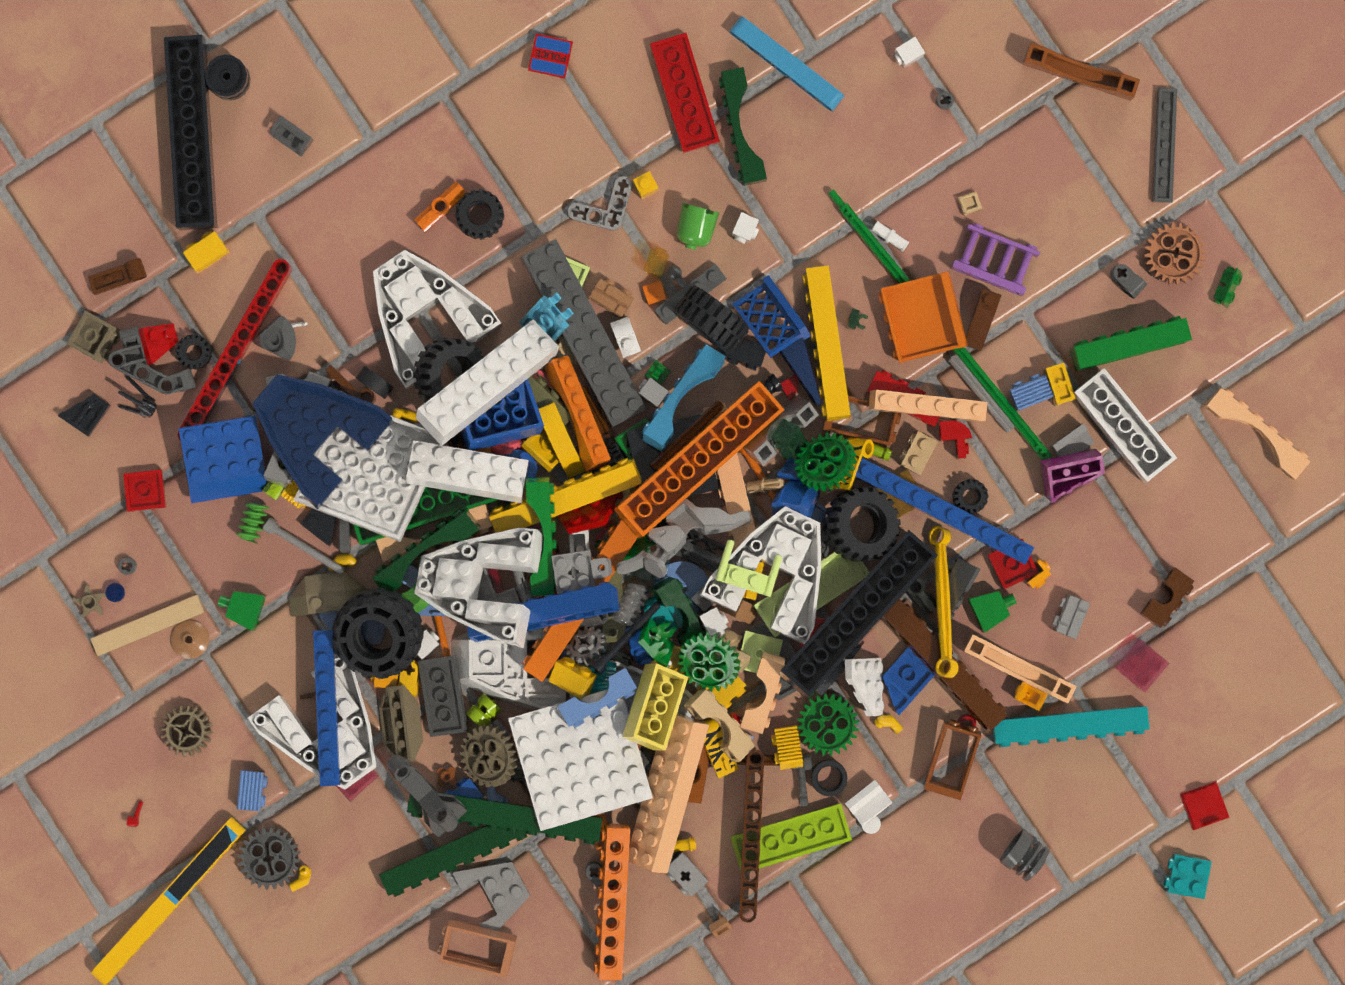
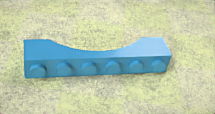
M707 344L703 349L697 351L693 364L689 363L687 365L683 378H678L673 387L675 388L674 391L666 395L662 408L656 409L652 416L654 419L651 423H647L642 430L643 441L661 452L664 451L673 438V415L680 400L694 386L715 378L725 363V355Z

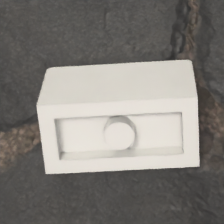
M874 780L847 801L845 805L859 823L864 826L891 805L892 801L876 780Z

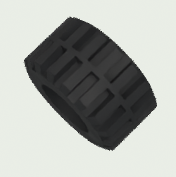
M479 189V191L471 190V193H465L464 197L459 199V204L456 205L455 217L460 229L467 236L483 240L499 232V228L503 225L504 210L501 202L491 192H486L483 189ZM477 204L487 205L491 210V218L483 225H475L469 219L470 209Z

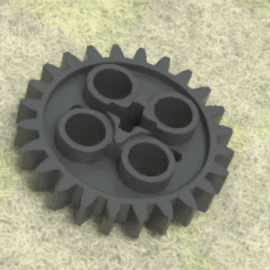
M263 827L262 833L257 829L255 830L256 836L249 834L250 841H243L246 847L239 848L244 852L238 855L239 858L243 859L238 865L244 866V869L240 872H247L245 879L251 877V885L258 882V888L265 884L266 890L269 889L270 885H272L273 889H276L277 883L283 887V880L289 883L291 881L289 875L292 877L296 876L293 869L298 870L300 868L295 865L301 861V859L296 858V855L301 853V851H295L298 844L291 843L294 837L288 839V832L282 835L281 828L274 832V827H271L269 832H267L266 827ZM266 841H268L269 843V855L274 857V859L271 861V866L274 871V875H271L270 873V861L265 860V857L268 856L267 847L265 845ZM274 842H279L282 845L280 852L273 850ZM256 845L261 846L263 849L261 856L254 853ZM278 861L285 863L284 871L277 869L276 863ZM260 864L264 865L267 869L264 875L259 874L257 871V867Z

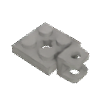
M591 550L552 556L557 594H562V592L568 590L577 591L585 586L595 587V579L604 578L613 573L611 560L609 558L592 559ZM601 564L605 566L604 571L600 569ZM571 567L579 570L576 578L569 574V571L572 569Z

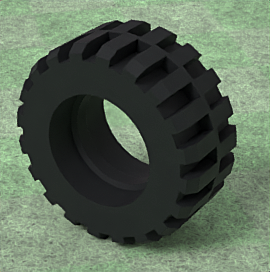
M697 286L690 287L675 307V313L678 317L726 353L734 352L749 332V326L719 300Z
M455 338L436 339L433 341V344H427L424 347L425 351H421L418 355L419 361H415L414 367H416V372H413V378H416L414 386L415 389H419V397L425 399L424 403H426L444 389L441 383V370L450 358L455 357L459 361L463 374L485 357L481 355V349L475 347V344Z
M861 487L841 492L837 495V498L830 502L832 507L826 509L825 514L828 516L823 521V524L826 525L824 534L828 535L829 540L827 542L829 546H834L833 551L836 554H842L841 557L846 560L851 559V561L859 562L879 559L883 554H887L891 550L890 547L894 546L897 542L895 537L900 534L898 525H901L900 519H897L898 509L893 508L894 502L892 499H886L887 494L878 492V489ZM859 506L865 508L871 514L874 522L873 534L865 543L857 540L850 528L851 515Z

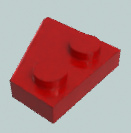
M174 323L138 329L147 365L155 363L178 342Z

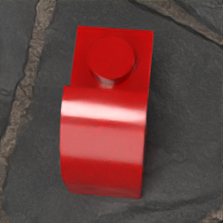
M959 421L938 422L940 442L955 440L957 459H965L966 454H969V445L965 443V440L972 438L969 428Z

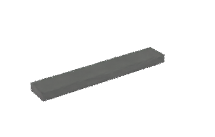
M1157 88L1153 202L1157 203L1173 202L1177 88Z

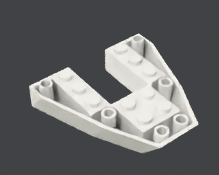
M406 250L373 271L378 314L394 371L406 389L414 386V382H416V378H413V372H416L414 364L415 361L420 359L418 357L419 353L425 351V346L408 323V320L437 300L441 302L464 338L473 344H476L502 326L491 307L445 272Z
M785 506L754 530L731 554L728 563L755 571L759 561L772 566L775 556H782L779 570L793 577L769 629L804 645L809 640L815 626L821 573L820 522ZM717 569L707 580L700 596L735 612L746 589L715 580Z
M515 528L460 541L421 556L414 594L444 615L497 641L524 648L530 610L521 604L477 600L483 568L538 573L544 536L537 529Z
M336 654L337 711L343 718L338 723L340 785L337 786L345 790L375 769L376 760L371 726L355 672L348 668L349 665L344 660L341 661ZM313 670L311 674L315 679V670ZM277 696L248 717L258 734L304 768L319 776L318 738L315 741L283 696Z

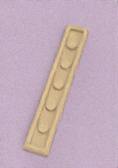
M195 595L93 637L91 642L97 656H101L203 614L205 610L199 596Z

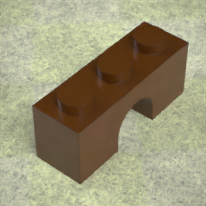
M1176 567L1172 568L1162 582L1170 591L1169 600L1161 604L1155 599H1150L1140 615L1158 628L1166 627L1172 619L1170 617L1171 613L1181 607L1183 603L1181 599L1184 595L1188 596L1193 590L1194 586L1192 584L1194 580Z

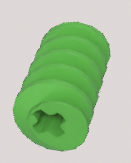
M255 502L245 503V506L249 508V510L243 511L247 518L240 519L245 524L238 525L242 532H237L236 535L243 540L258 544L254 539L261 536L256 531L263 530L259 526V524L265 523L261 517L268 515L263 509H269L270 507Z

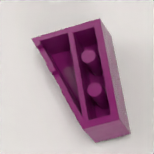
M1097 449L1041 460L1045 497L1051 503L1057 501V498L1064 494L1073 492V489L1080 485H1085L1105 474L1103 455Z

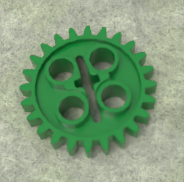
M826 432L825 437L819 434L818 439L811 437L812 442L805 441L807 447H800L802 453L796 454L799 459L795 461L797 465L795 470L798 473V478L803 485H807L809 489L813 487L815 491L821 488L825 492L826 487H829L832 491L833 485L839 488V482L846 483L845 477H851L849 471L855 470L852 464L857 463L854 458L857 455L852 444H850L848 439H844L842 435L838 437L836 433L830 436Z
M701 632L697 637L692 635L690 640H686L678 655L680 658L678 664L682 665L680 671H685L684 675L690 678L689 684L692 682L696 683L695 688L701 685L702 689L709 687L711 692L714 687L717 691H720L721 687L727 689L728 684H733L741 669L739 667L741 660L737 659L739 653H734L736 646L730 647L731 641L724 642V636L718 639L717 633L713 637H710L709 632L706 633L705 637Z
M824 693L823 699L816 695L817 701L814 702L812 699H809L811 705L804 704L806 711H800L803 718H797L799 722H802V725L797 726V729L803 730L799 736L806 737L802 742L803 744L810 743L808 749H811L813 746L815 747L814 753H817L820 749L823 756L826 751H829L830 756H832L833 750L840 754L841 747L847 750L845 744L853 745L850 739L857 738L853 731H859L857 727H854V724L859 723L858 720H854V717L858 714L851 713L854 706L847 707L848 700L843 703L841 702L842 696L835 700L834 694L828 698L826 693ZM824 706L832 708L830 716L822 715L821 711ZM836 711H839V715L831 723L833 727L831 729L827 728L822 736L817 738L818 733L825 727L823 722L825 720L830 721ZM839 718H845L847 721V725L843 729L838 728L836 725ZM818 721L820 728L817 731H811L809 728L810 722ZM827 733H833L835 740L830 744L826 743L824 736Z

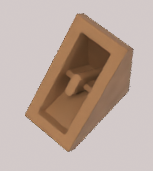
M741 600L735 612L721 605L718 607V610L750 625H753L758 614L754 606L744 600Z

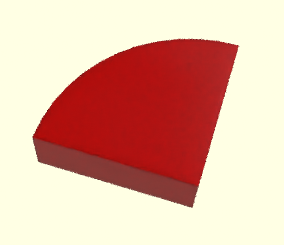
M796 375L780 383L789 401L798 390L799 383Z

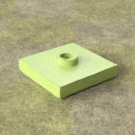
M745 631L741 652L751 656V661L744 670L757 673L762 653L766 652L779 656L783 640Z

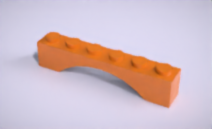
M568 355L552 359L544 369L551 386L559 393L571 415L577 435L579 455L585 470L589 472L605 466L611 458Z

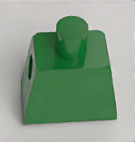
M233 591L231 598L221 595L217 606L227 609L226 618L249 630L255 631L266 596Z
M999 591L967 599L983 633L1008 618L1010 613L1007 608L1017 604L1012 593L1002 598Z

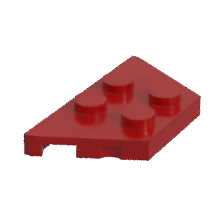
M622 491L557 515V517L569 534L605 526L610 515L615 511V503L618 499L623 498Z

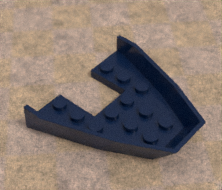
M279 374L274 377L252 403L272 447L302 494L317 510L343 481L336 473L314 457V454L332 433L339 428L368 452L392 423V417L377 405L319 383Z

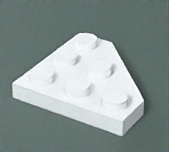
M881 658L845 659V679L848 684L853 685V693L858 702L863 703L865 715H883V664Z

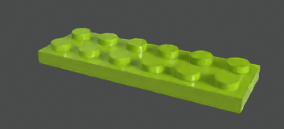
M841 803L761 827L759 869L852 841ZM750 830L747 832L746 838L754 841L757 838V833ZM743 833L730 836L740 870ZM748 850L745 853V857L748 860H753L756 857V852ZM748 869V870L745 871V873L750 872V871H753V870H752V869Z

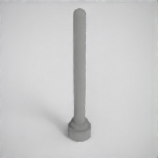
M270 517L265 523L263 531L266 533L277 534L339 574L345 572L344 567L280 528V525L277 524L278 521Z

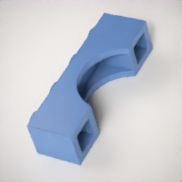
M624 668L609 677L608 692L600 701L584 703L573 697L557 707L568 726L573 725L576 728L585 723L583 719L589 715L592 719L601 714L600 709L607 706L610 709L617 705V699L623 696L627 699L636 694L634 690L637 687L627 669Z

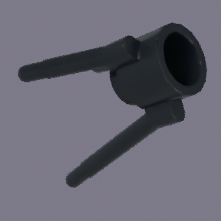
M126 375V379L147 400L143 399L140 402L119 390L118 393L139 405V410L121 404L118 407L144 418L146 416L151 418L158 406L155 404L156 400L150 397L131 377Z

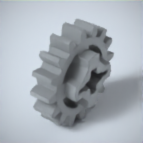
M592 626L590 630L585 627L582 632L578 629V634H574L573 639L568 643L569 645L565 647L568 657L575 660V663L577 662L579 665H582L584 662L588 666L590 661L599 657L602 658L600 654L606 653L604 647H607L608 644L601 630H596Z

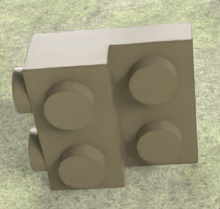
M85 311L67 344L103 364L104 361L108 360L113 344L119 342V331L121 330Z

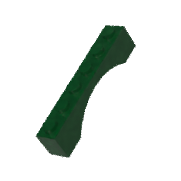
M744 67L721 71V77L718 78L720 89L724 88L725 96H722L723 105L728 107L729 114L726 115L728 126H732L733 133H730L732 145H736L737 151L734 152L735 162L740 164L741 170L737 171L739 181H743L744 186L766 182L767 176L764 162L749 147L740 126V105L748 86Z
M467 508L456 510L451 515L452 518L447 522L443 520L435 526L436 530L424 533L418 543H410L405 547L406 551L401 555L397 553L389 559L390 563L386 566L384 564L378 566L374 570L375 573L372 579L379 588H386L387 591L393 592L402 585L409 565L421 552L442 542L464 541L479 530V523Z

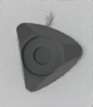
M279 315L254 338V344L285 360H290L296 347V336L293 327L306 326L308 322L291 324L284 316Z

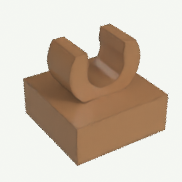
M719 912L717 913L719 920L713 922L711 918L708 919L710 923L708 927L716 939L733 929L726 917L722 916Z

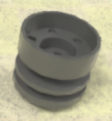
M1021 830L1002 854L1000 863L1008 869H1012L1018 864L1016 874L1020 876L1024 872L1022 879L1027 882L1042 868L1050 849L1047 846L1041 849L1042 843L1040 841L1032 847L1031 844L1034 837L1025 830Z

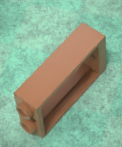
M451 919L448 925H444L441 935L445 937L444 943L439 944L437 954L441 955L439 962L507 978L517 935ZM452 930L506 942L502 965L447 952Z

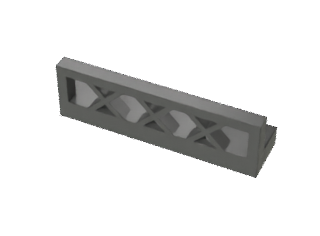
M664 519L659 522L657 528L662 527L663 524L666 525ZM690 530L687 534L689 540H686L684 546L675 555L714 573L719 568L722 558L716 555L714 550L719 549L724 552L726 545ZM702 541L707 547L701 548L696 542Z

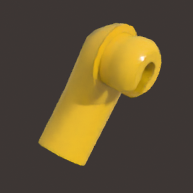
M349 553L339 554L333 560L339 565H348L349 567L356 564V558ZM327 567L330 571L336 572L333 569Z
M306 865L299 868L298 879L289 883L292 892L309 884L312 872Z

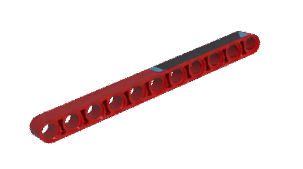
M278 259L271 266L181 427L207 422L291 274L292 267L286 260ZM280 264H286L287 266L284 273H278L277 271ZM272 280L277 281V287L274 290L268 288V283ZM267 297L268 303L263 307L259 306V299ZM256 313L258 321L250 323V315ZM243 330L249 332V336L245 340L240 339V333ZM238 347L239 354L232 357L230 354L231 349ZM228 363L230 370L227 373H222L221 366ZM214 380L220 381V387L217 390H213L211 387ZM204 397H210L211 403L207 407L202 405ZM199 413L201 421L195 424L192 418L194 414Z

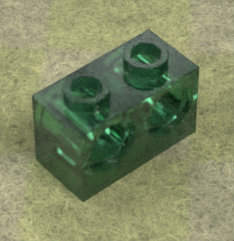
M782 419L771 436L775 443L774 446L779 450V455L787 460L791 458L796 461L798 458L796 454L802 452L800 447L806 446L805 441L807 439L800 427L785 419Z

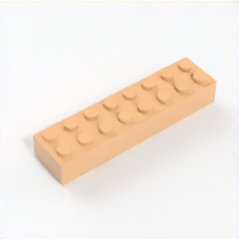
M677 713L666 750H656L648 777L653 798L641 802L629 844V862L651 872L668 873L708 731V724Z

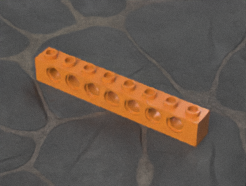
M604 824V830H601L603 849H600L602 868H599L601 887H598L600 905H597L599 924H596L598 943H595L597 962H594V974L597 975L599 980H622L630 827L628 824ZM612 842H619L617 848H610ZM611 861H618L616 867H609ZM610 880H617L615 886H608ZM609 899H616L615 904L611 906L607 905V901ZM608 918H615L612 924H606ZM607 937H614L611 943H605ZM607 955L613 956L611 961L604 962V958Z

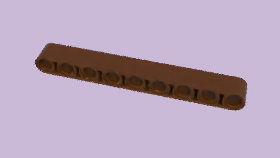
M753 749L747 754L739 903V916L746 923L754 921L757 915L764 755L758 749ZM759 753L761 761L756 764L752 763L750 760L751 754ZM752 772H757L760 775V780L757 783L749 780V775ZM754 791L759 794L758 801L751 802L748 799L750 792ZM750 811L757 812L758 819L756 821L748 820L747 814ZM750 830L757 833V838L754 841L746 838V834ZM748 850H754L756 857L753 860H748L745 857V853ZM752 869L755 872V877L750 880L745 878L744 873L746 870ZM746 889L754 891V896L751 899L744 897L743 892ZM746 908L752 909L753 916L745 918L742 915L743 910Z

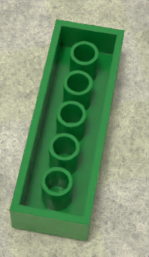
M1180 316L1169 318L1163 324L1162 320L1147 325L1148 328H1144L1141 325L1133 327L1128 333H1125L1124 330L1114 332L1109 338H1106V335L1095 337L1090 343L1087 340L1076 342L1073 344L1074 347L1070 349L1075 372L1185 344L1192 340L1187 318L1181 319Z

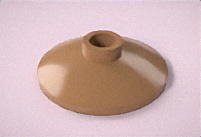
M197 621L181 622L172 632V648L183 658H197L208 648L209 633ZM187 636L192 637L191 643L186 642Z

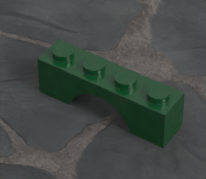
M669 576L650 588L661 606H674L680 612L682 628L676 638L681 647L685 645L687 639H691L692 635L697 637L701 632L705 637L707 631L701 627L699 623L701 622L700 617L696 612H693L691 608L692 602L687 595H684L682 591L683 585L679 579Z

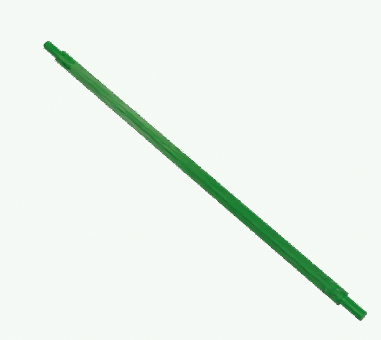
M834 189L829 192L828 195L840 208V213L898 284L910 281L849 204H845ZM966 348L952 349L1041 460L1051 459L1052 454Z

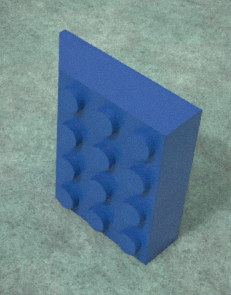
M255 415L178 428L191 504L263 491L267 482L263 476L265 467Z

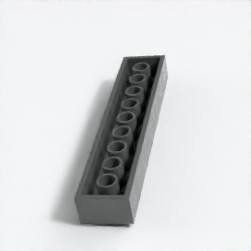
M554 239L522 256L520 259L541 298L543 296L551 298L557 292L562 298L555 304L559 311L563 313L567 308H570L574 313L566 320L569 326L561 336L610 428L644 411L646 407L558 241Z

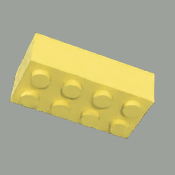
M657 663L645 664L622 737L652 750H666L688 677Z

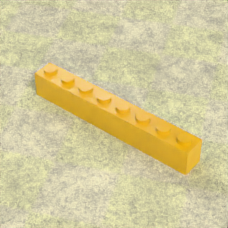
M829 265L806 268V272L802 277L803 285L808 287L805 299L806 304H810L811 311L808 312L809 323H813L814 329L810 330L811 340L816 343V349H813L814 360H818L819 367L816 368L817 379H821L822 386H819L820 398H824V405H821L822 416H826L827 421L849 419L851 414Z
M628 458L622 459L617 462V465L612 467L610 465L603 466L599 469V472L594 474L592 472L585 473L578 480H574V478L569 479L562 486L557 487L554 485V495H551V502H555V514H552V517L640 485L642 478L634 458L628 460ZM526 499L522 500V503L510 502L509 506H498L492 509L493 512L489 516L495 533L515 528H526L540 522L537 514L527 503Z

